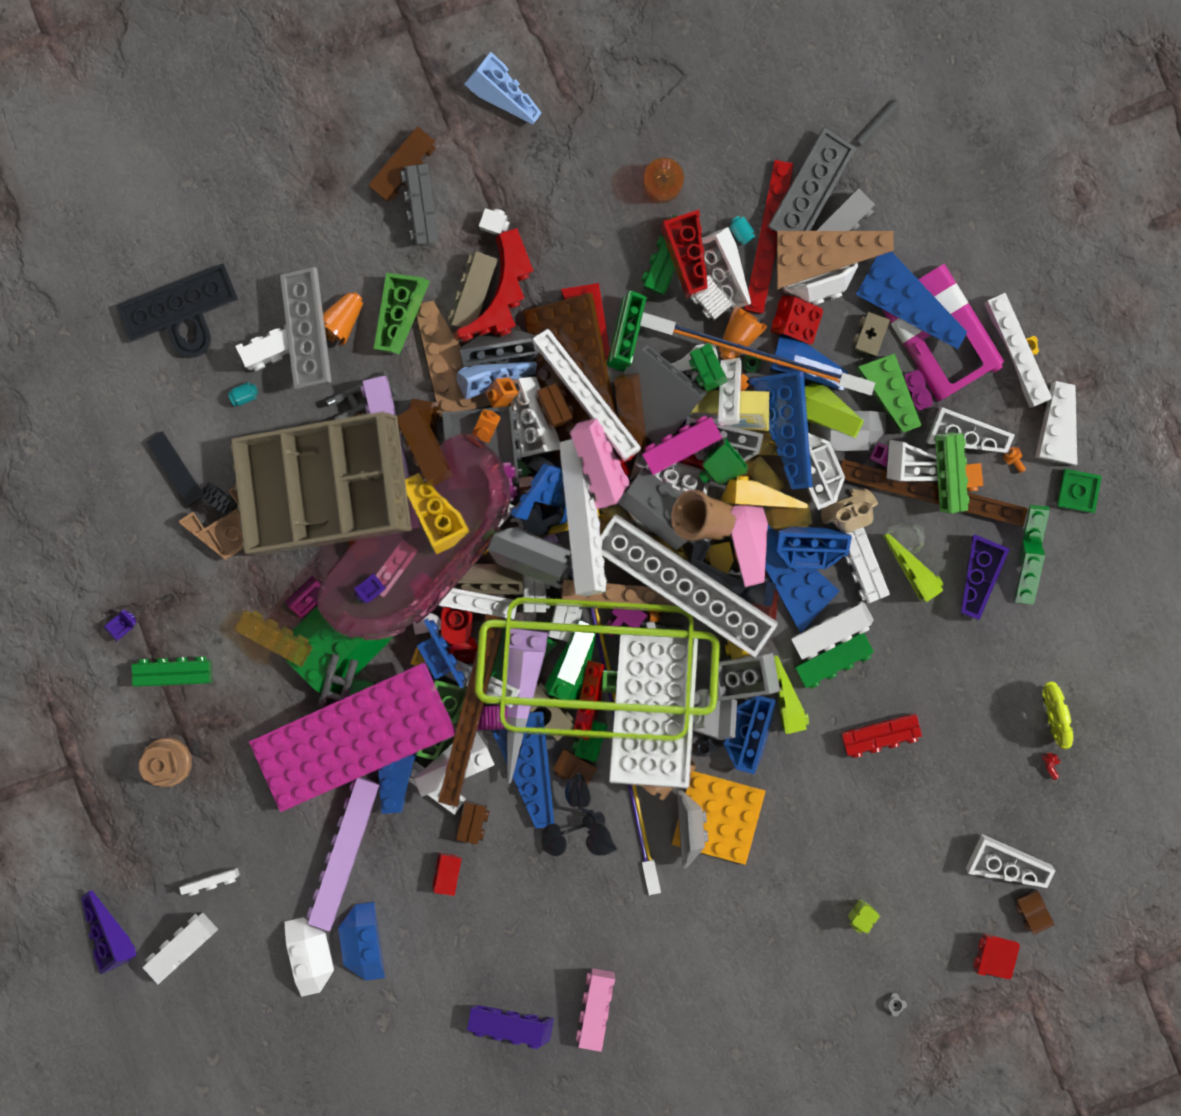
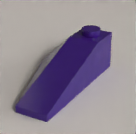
M92 890L88 891L81 897L85 920L90 923L91 927L90 933H88L89 938L94 940L95 950H92L93 957L101 975L129 962L137 955L128 935Z

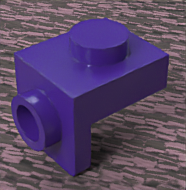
M372 574L354 589L356 590L355 596L361 603L363 601L370 603L387 588L375 574Z
M123 609L118 616L104 626V629L117 642L135 627L136 619L131 612H126Z

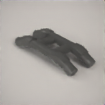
M383 371L370 379L382 376L389 377L386 371ZM363 383L325 400L326 406L331 407L347 399L352 410L334 417L333 420L353 417L358 413L366 411L365 405H368V402L359 406L354 395L362 392L361 386H364ZM395 388L391 389L392 397L397 395Z
M332 653L317 711L326 707L328 699L340 701L348 697L358 663L357 660H350L346 676L343 678L334 675L340 655ZM332 682L343 685L341 694L330 691Z

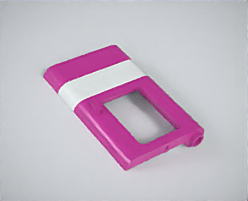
M945 264L918 280L967 331L966 336L982 360V367L958 382L951 384L925 343V339L930 335L882 309L918 370L923 374L926 383L938 402L990 370L993 373L1003 368L1002 363L1005 362Z

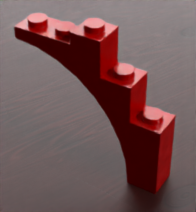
M517 228L500 233L495 238L501 267L495 296L487 310L478 319L458 329L453 334L456 341L462 339L465 342L473 339L475 334L480 333V336L490 333L491 330L494 336L500 334L503 337L511 334V330L515 327L509 309L519 307L520 302L525 299L519 282L529 279V275L534 271Z

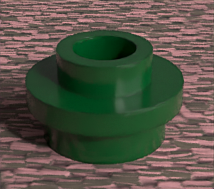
M746 355L743 358L742 366L749 373L757 372L761 367V359ZM749 360H754L755 366H750L748 364Z

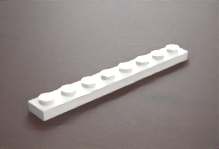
M547 329L532 339L533 344L591 419H598L600 425L603 426L608 441L621 458L625 461L639 452L641 447L550 330Z

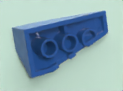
M779 335L774 355L839 375L849 373L808 344L786 335ZM773 362L770 367L771 371L778 373L799 371ZM803 372L804 380L841 391L844 390V387L839 386L838 382Z

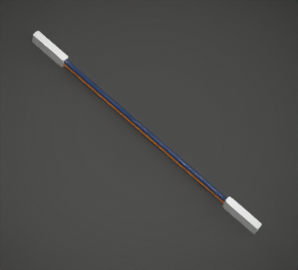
M643 313L641 326L670 335L677 333L838 382L839 386L872 395L875 382L846 373L839 375L680 327L676 325V322L648 313Z

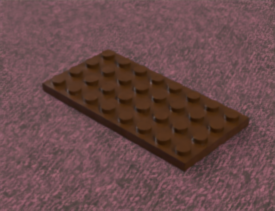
M587 293L523 311L528 333L538 336L549 329L617 417L593 294ZM539 352V355L533 361L537 364L536 376L540 389L558 383L559 388L563 387L566 393V398L564 399L567 405L570 404L573 408L574 415H572V421L555 428L560 442L571 440L570 432L578 423L592 419ZM560 450L553 451V460H561Z

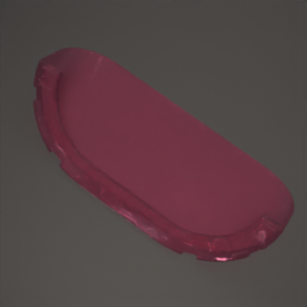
M460 434L440 445L454 475L435 487L432 486L461 514L469 532L455 546L436 554L407 495L412 531L356 540L325 576L318 593V608L320 613L336 631L348 637H362L365 640L388 638L406 631V626L413 622L418 624L426 618L489 548L493 535L501 530L499 524L502 517L507 516L510 502V483L500 458L478 437L472 434ZM419 468L414 475L422 473L421 469ZM372 574H375L387 589L370 603H365L364 601L361 603L355 596L356 590L354 588Z

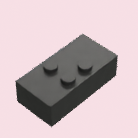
M643 467L632 478L629 487L617 503L672 548L677 550L687 541L676 535L672 527V508L679 495Z

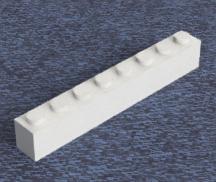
M573 439L560 442L559 445L576 595L590 596L606 592V578L603 568L604 559L601 550L602 541L599 532L600 522L594 503L596 496L594 492H590L588 486L591 484L588 474H584L582 469L583 458L578 457Z

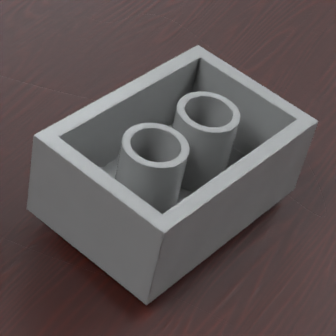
M773 653L719 661L718 701L767 695L780 691Z

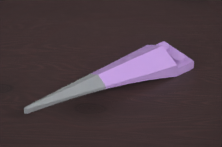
M511 628L507 684L520 690L517 697L533 698L546 652L548 632ZM513 705L512 708L507 706V723L514 727H526L531 706ZM507 730L508 783L510 784L524 733H514Z

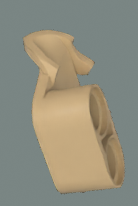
M851 489L850 493L853 496L838 502L836 501L821 509L822 523H833L843 533L863 528L873 522V507L878 505V501L868 489Z

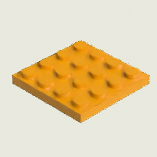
M693 771L689 777V788H686L685 793L702 807V811H706L707 823H703V829L707 830L708 842H704L705 848L700 853L746 865L766 790ZM678 818L671 844L681 847Z

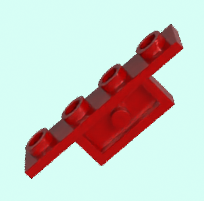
M588 660L579 701L601 702V679L604 664ZM578 708L573 730L591 731L593 719L597 720L599 709ZM579 737L585 740H589V737Z

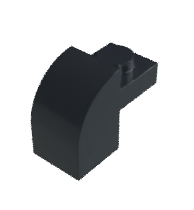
M534 501L528 519H519L530 533L547 535L550 533L551 525L556 526L562 522L565 511L562 506H559L544 513L539 503Z

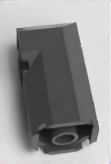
M519 527L509 528L494 534L488 548L497 564L556 588L562 587L563 583L560 581L562 578L567 579L572 567L571 549L535 536Z

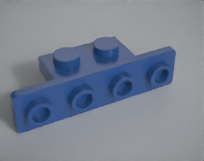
M429 617L424 619V622L432 637L417 645L435 680L452 671L460 688L465 687V675L461 670L458 672L455 666L457 661L452 653L448 654L446 650L448 645L443 636L439 637L437 634L438 627L435 621H430Z

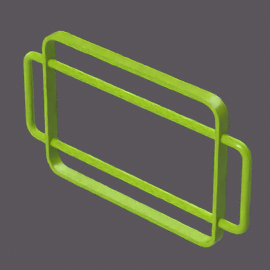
M529 597L517 598L508 607L507 620H488L480 627L475 694L482 702L501 704V723L505 729L514 733L675 742L681 740L687 734L689 715H708L716 708L719 640L713 633L693 631V616L679 606ZM519 604L677 612L684 614L688 618L689 631L512 621L511 616L513 609ZM491 627L506 628L502 696H489L483 693L487 630ZM511 628L689 638L685 707L506 697ZM693 638L707 639L712 643L709 705L705 708L690 707ZM505 704L685 714L684 730L675 736L510 726L505 720Z

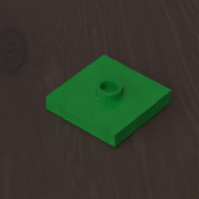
M1063 469L1056 506L1095 513L1102 476Z

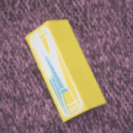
M704 390L707 394L690 413V417L699 419L706 415L707 418L712 417L714 423L719 424L720 390ZM740 391L739 424L725 426L743 430H769V392Z

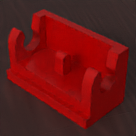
M438 852L431 889L434 893L455 896L461 857Z

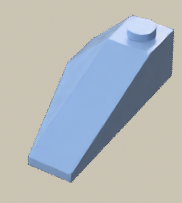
M490 52L471 74L465 85L471 92L483 100L534 124L541 111L528 94L522 93L518 87L520 85L516 79L512 80L507 73L509 69Z
M536 362L464 367L457 372L456 381L467 400L485 393L495 379L511 377L512 380L535 374L537 364Z

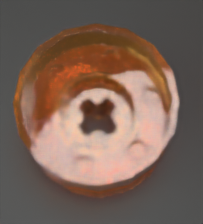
M662 157L648 164L643 180V187L647 196L657 203L671 202L679 196L684 183V173L678 162L671 158ZM661 175L669 178L666 180V183H663L662 179H660Z

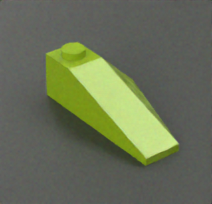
M814 382L805 387L807 421L856 438L864 420L828 387Z
M889 533L883 535L920 602H928L943 591L941 587L943 582L938 575L935 576L934 573Z
M774 655L780 689L777 692L782 732L790 734L807 730L806 725H809L808 713H804V709L778 656Z

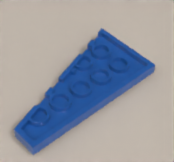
M893 252L876 257L856 295L958 350L967 334V331Z
M803 371L750 378L749 381L755 391L769 392V432L772 440H775L778 448L776 450L784 463V471L791 488H812Z
M768 525L765 569L772 583L776 584L775 589L795 622L798 631L802 633L835 597L839 590L817 569L789 568L776 551L778 533Z
M543 711L530 712L526 727L545 728ZM491 729L508 766L507 729ZM524 733L513 779L535 828H544L550 824H555L546 735Z
M416 752L379 768L381 814L402 813Z

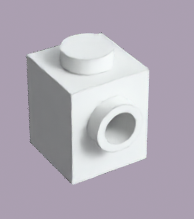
M485 208L479 228L498 236L500 233L508 230L510 222L507 221L508 218L504 215V211L495 208L492 211Z

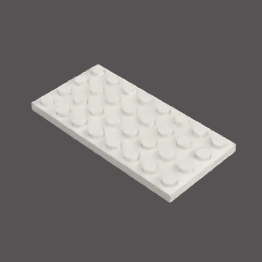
M621 634L616 703L685 707L689 638ZM694 638L692 646L690 707H694L698 639ZM615 710L613 732L675 736L684 730L685 714ZM689 715L687 734L679 741L665 742L613 738L610 783L688 789L693 715Z

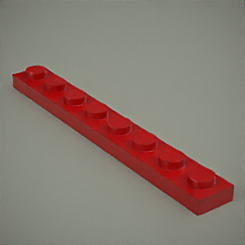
M774 161L748 289L751 303L745 306V311L759 314L764 313L777 249V233L767 228L789 189L794 163Z

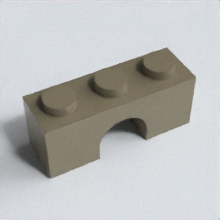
M542 683L537 684L533 698L551 699L546 694L547 690ZM531 706L530 712L532 713L540 706ZM547 707L551 711L552 718L544 726L546 729L570 730L574 726L572 722L574 718L568 711L564 713L559 707ZM552 735L557 741L562 737L561 735Z

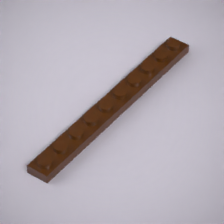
M843 459L841 461L840 467L846 481L940 505L938 484L927 481L888 479L887 471ZM967 492L970 501L968 510L963 512L1020 527L1024 526L1028 508Z
M486 614V617H485V621H484V622H486V621H488V620H493V619H494V620H506V619H505V618H502V617H498V616ZM491 627L487 630L483 693L485 695L487 694L503 628ZM478 648L438 803L458 807L484 702L479 700L475 694Z

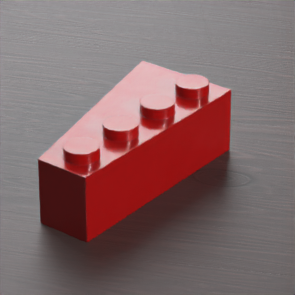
M698 209L663 221L660 225L686 298L704 293L708 289L706 265L704 263V247L702 245V229L700 226V210Z
M599 283L561 289L564 300L587 293L593 294L605 359L607 361L610 347Z

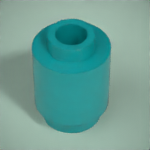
M737 216L730 221L731 225L728 228L742 245L756 237L754 230L745 217L740 218V216Z
M249 381L233 388L228 393L234 406H242L257 399L256 395L259 394L255 384H251Z

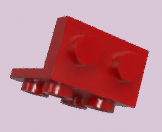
M781 296L770 332L777 335H786L806 344H813L823 309L797 297Z
M983 933L982 938L978 942L979 951L977 957L973 961L974 971L983 976L989 974L1004 979H1011L1020 944L1013 940Z

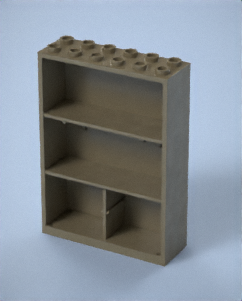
M382 411L231 439V453L234 457L233 471L236 474L235 489L239 498L237 507L241 515L240 529L243 532L242 547L245 554L262 556L412 531L397 415Z

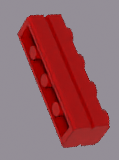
M913 713L841 732L840 735L846 755L851 756V758L863 756L862 752L870 751V753H876L881 751V747L888 746L889 749L900 746L899 743L907 741V744L917 742L918 737H922L918 717Z

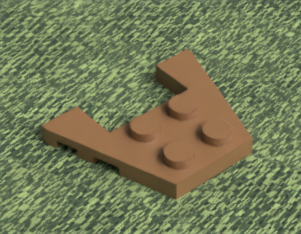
M234 486L228 492L236 504H238V493ZM238 508L206 528L202 526L194 512L179 520L183 527L225 560L243 550V532L240 529L241 515Z

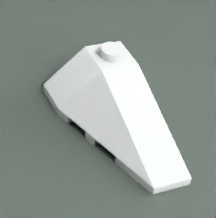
M476 733L465 778L494 765L490 753L478 733ZM453 743L414 778L421 797L441 789Z

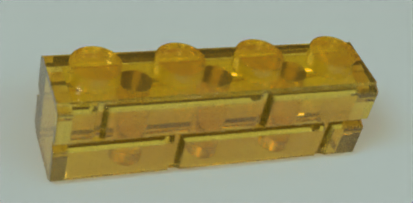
M247 610L244 611L240 618L241 620L235 627V631L298 666H303L307 656H309L313 649L308 644L309 640L301 635L293 636V631L284 626L282 629L278 628V623L270 618L267 621L263 620L264 615L255 610L252 613Z

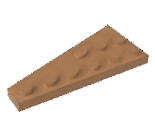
M777 231V290L892 252L894 250V231Z
M434 301L421 303L417 312V319L436 402L440 403L439 416L443 417L442 412L474 410L491 406L485 393L467 400L465 399L456 381L457 372L464 368L460 351L461 346L455 340L451 329Z

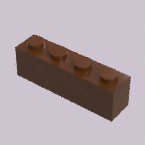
M417 126L369 183L370 189L387 203L390 200H395L400 193L398 190L402 185L405 186V182L402 183L400 178V171H403V166L424 164L423 160L427 156L430 157L436 150L435 146L437 144L435 140Z
M639 373L620 374L614 380L618 417L623 426L641 447L640 451L635 454L638 455L642 454L645 451L644 448L647 447Z
M414 406L397 416L399 432L406 438L404 441L409 451H412L414 455L412 459L415 465L420 467L422 471L420 475L423 481L435 487L453 476L454 474L422 410Z

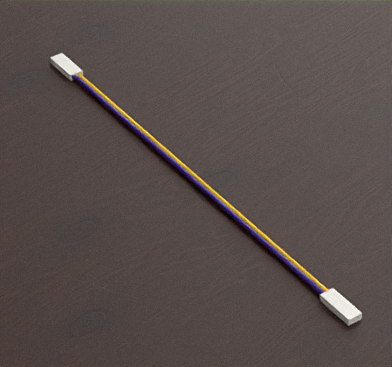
M590 608L593 625L601 626L598 608ZM596 633L601 663L604 664L603 670L611 671L603 633ZM608 693L610 702L616 703V694ZM612 710L613 719H614V718H615V710ZM628 784L643 854L642 865L649 895L661 893L655 862L650 855L636 785Z

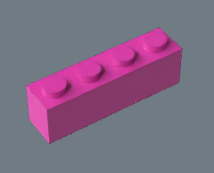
M705 415L696 420V425L692 427L686 425L679 429L678 435L673 437L670 434L661 439L663 443L657 446L653 443L644 448L645 452L642 455L653 475L721 439L722 436L712 417L707 418Z

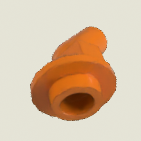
M1018 447L1009 448L1008 453H1004L1003 460L1008 465L1013 463L1020 474L1026 471L1020 460L1022 457L1021 450Z

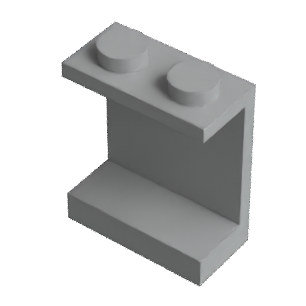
M708 689L695 691L694 707L705 708L709 705ZM717 700L716 708L712 713L708 715H693L692 730L719 740L735 738L737 700Z

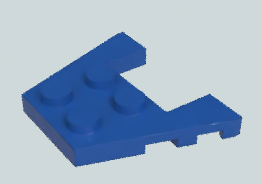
M543 464L530 483L532 487L527 494L522 495L520 505L517 509L513 508L510 515L527 520L534 501L556 506L555 508L562 506L565 513L560 524L567 523L562 468Z

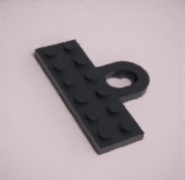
M223 263L119 304L117 309L131 342L167 328L177 352L185 357L196 358L206 353L211 345V333L203 314L239 299ZM184 321H193L197 326V340L192 344L188 343L180 335V325Z

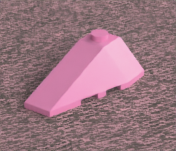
M749 504L733 506V509L730 510L732 515H735L736 521L730 535L744 585L748 587L764 583L768 523L763 506Z

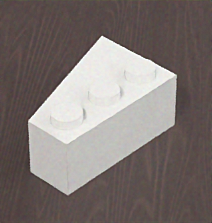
M889 440L887 478L898 481H938L937 458L935 455L912 447L907 443Z

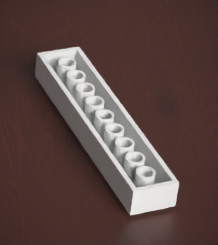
M617 514L602 533L600 538L603 556L752 656H757L776 628L777 622Z

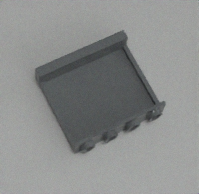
M646 345L640 350L632 364L623 374L639 373L646 437L650 439L652 444L654 443L657 446L663 443L662 438L670 434L673 436L707 393ZM614 385L613 388H612V393H613V398H614L616 413H618L617 399H616V391H615V385Z
M512 406L485 409L493 411L501 417L489 444L471 436L483 409L442 412L446 457L454 474L449 478L450 490L489 486L487 464L510 462L511 466H515L516 476L512 478V484L519 483V478L522 477V467L518 468L517 460H521L520 448H516L515 441L519 440L518 429H514L513 422L517 421L516 410H512Z

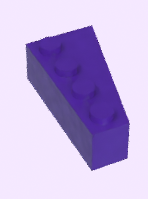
M972 535L961 614L977 621L980 620L1010 550L1009 548L978 535Z
M475 1005L470 1010L467 1031L473 1032L475 1036L489 1035L493 1040L501 1041L506 1039L511 1044L520 1045L524 1043L528 1044L527 1047L539 1049V1047H542L551 1040L554 1018L547 1017V1020H541L538 1018V1015L534 1014L520 1016V1013L516 1011H505V1013H502V1009Z

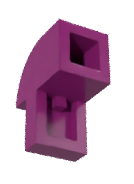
M613 609L611 613L617 617L615 620L611 618L606 626L620 627L625 622L630 627L638 628L647 615L641 610Z

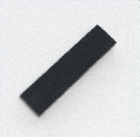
M162 431L146 441L186 504L190 506L201 499L202 496L199 493L202 490L166 434Z

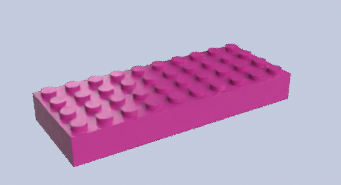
M422 663L249 741L276 804L280 812L443 741L455 735L456 731L425 663Z

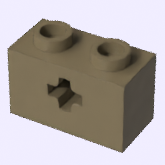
M870 312L866 316L862 315L858 325L861 327L860 332L855 334L852 344L855 345L853 350L875 358L878 355L890 320ZM872 330V335L874 336L868 339V334L865 332Z

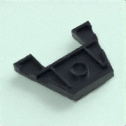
M704 539L694 541L691 565L739 596L747 588L744 585L742 574L737 579L703 562L711 543Z

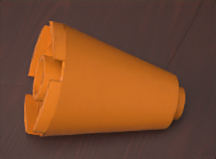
M348 292L323 313L326 339L332 343L334 340L338 341V346L345 345L363 306L360 295L355 292Z
M735 306L722 339L749 347L765 331L767 325L763 322H757L758 320L755 316ZM719 347L720 356L725 360L737 358L741 354L740 352Z

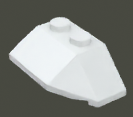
M858 264L849 265L782 288L783 293L808 303H813V305L824 303L823 299L831 297V300L842 297V293L846 291Z
M808 433L813 487L806 489L817 510L837 501L845 476L831 443Z
M304 917L284 922L288 955L294 981L301 997L320 993L334 971L326 933L318 927L309 925V921Z

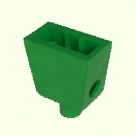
M723 438L704 457L703 466L705 469L699 473V477L704 483L713 478L719 485H722L730 479L732 480L737 476L745 474L748 464L730 442Z

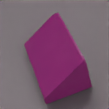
M312 576L286 600V604L296 615L302 618L329 592Z

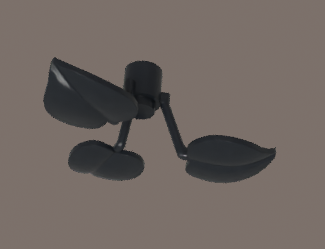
M577 773L565 788V798L571 807H578L580 811L588 814L583 818L582 825L562 832L558 824L546 826L541 836L543 849L552 856L562 855L567 847V842L563 835L586 827L589 829L587 831L589 836L586 838L588 850L597 856L611 854L617 850V847L612 840L609 830L604 825L605 817L601 812L593 813L592 809L583 808L588 807L590 804V792L582 774Z

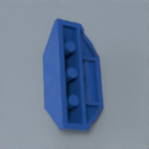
M788 527L779 531L776 551L789 568L827 569L843 556L845 557L849 554L852 535L828 528Z
M759 695L737 706L735 738L725 739L724 743L735 769L755 775L772 725L776 700Z
M375 902L355 904L338 927L343 966L366 981L385 978Z

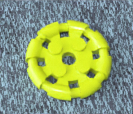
M1048 681L1044 684L1042 691L1043 698L1045 699L1043 703L1047 709L1045 712L1049 718L1048 724L1051 723V733L1058 746L1064 750L1069 749L1073 743V729L1069 725L1071 723L1067 705H1064L1063 701L1065 698L1059 686L1055 682Z

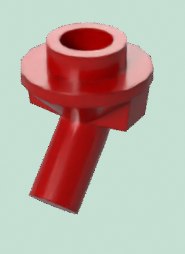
M1053 753L1042 755V759L1046 764V770L1052 780L1058 779L1059 775L1054 768L1055 765L1061 762L1058 759V755Z

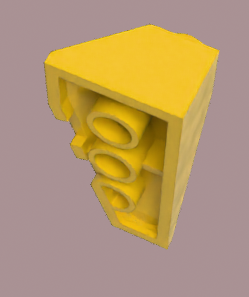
M419 473L405 479L407 495L435 553L439 554L455 546L469 532L461 514L429 483H425Z
M737 476V480L730 479L721 497V501L734 504L807 508L808 506L806 503L756 481H748L749 477Z

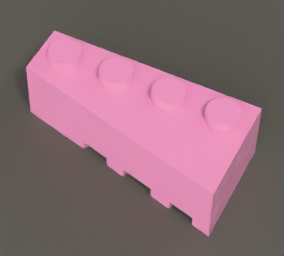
M595 418L578 423L570 434L578 457L583 458L582 469L584 474H588L591 484L588 486L590 492L595 493L597 499L594 502L596 509L616 504L629 487V479L624 474L620 461L616 457L612 445L608 441L603 426L600 425L598 419Z
M592 968L591 973H587L586 985H589L588 992H584L582 1004H586L585 1011L580 1012L579 1018L582 1028L577 1030L576 1042H579V1048L602 1052L606 1021L609 1014V1002H611L612 985L614 986L615 972Z

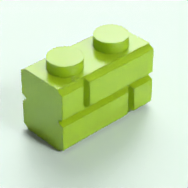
M861 899L858 900L854 906L855 909H852L848 915L851 921L849 925L860 934L862 931L869 933L873 927L872 924H875L880 917L879 913L872 906Z

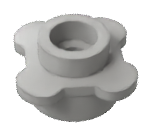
M893 993L891 998L884 1002V1007L889 1009L893 1016H898L907 1007V1003L901 1000L897 993Z

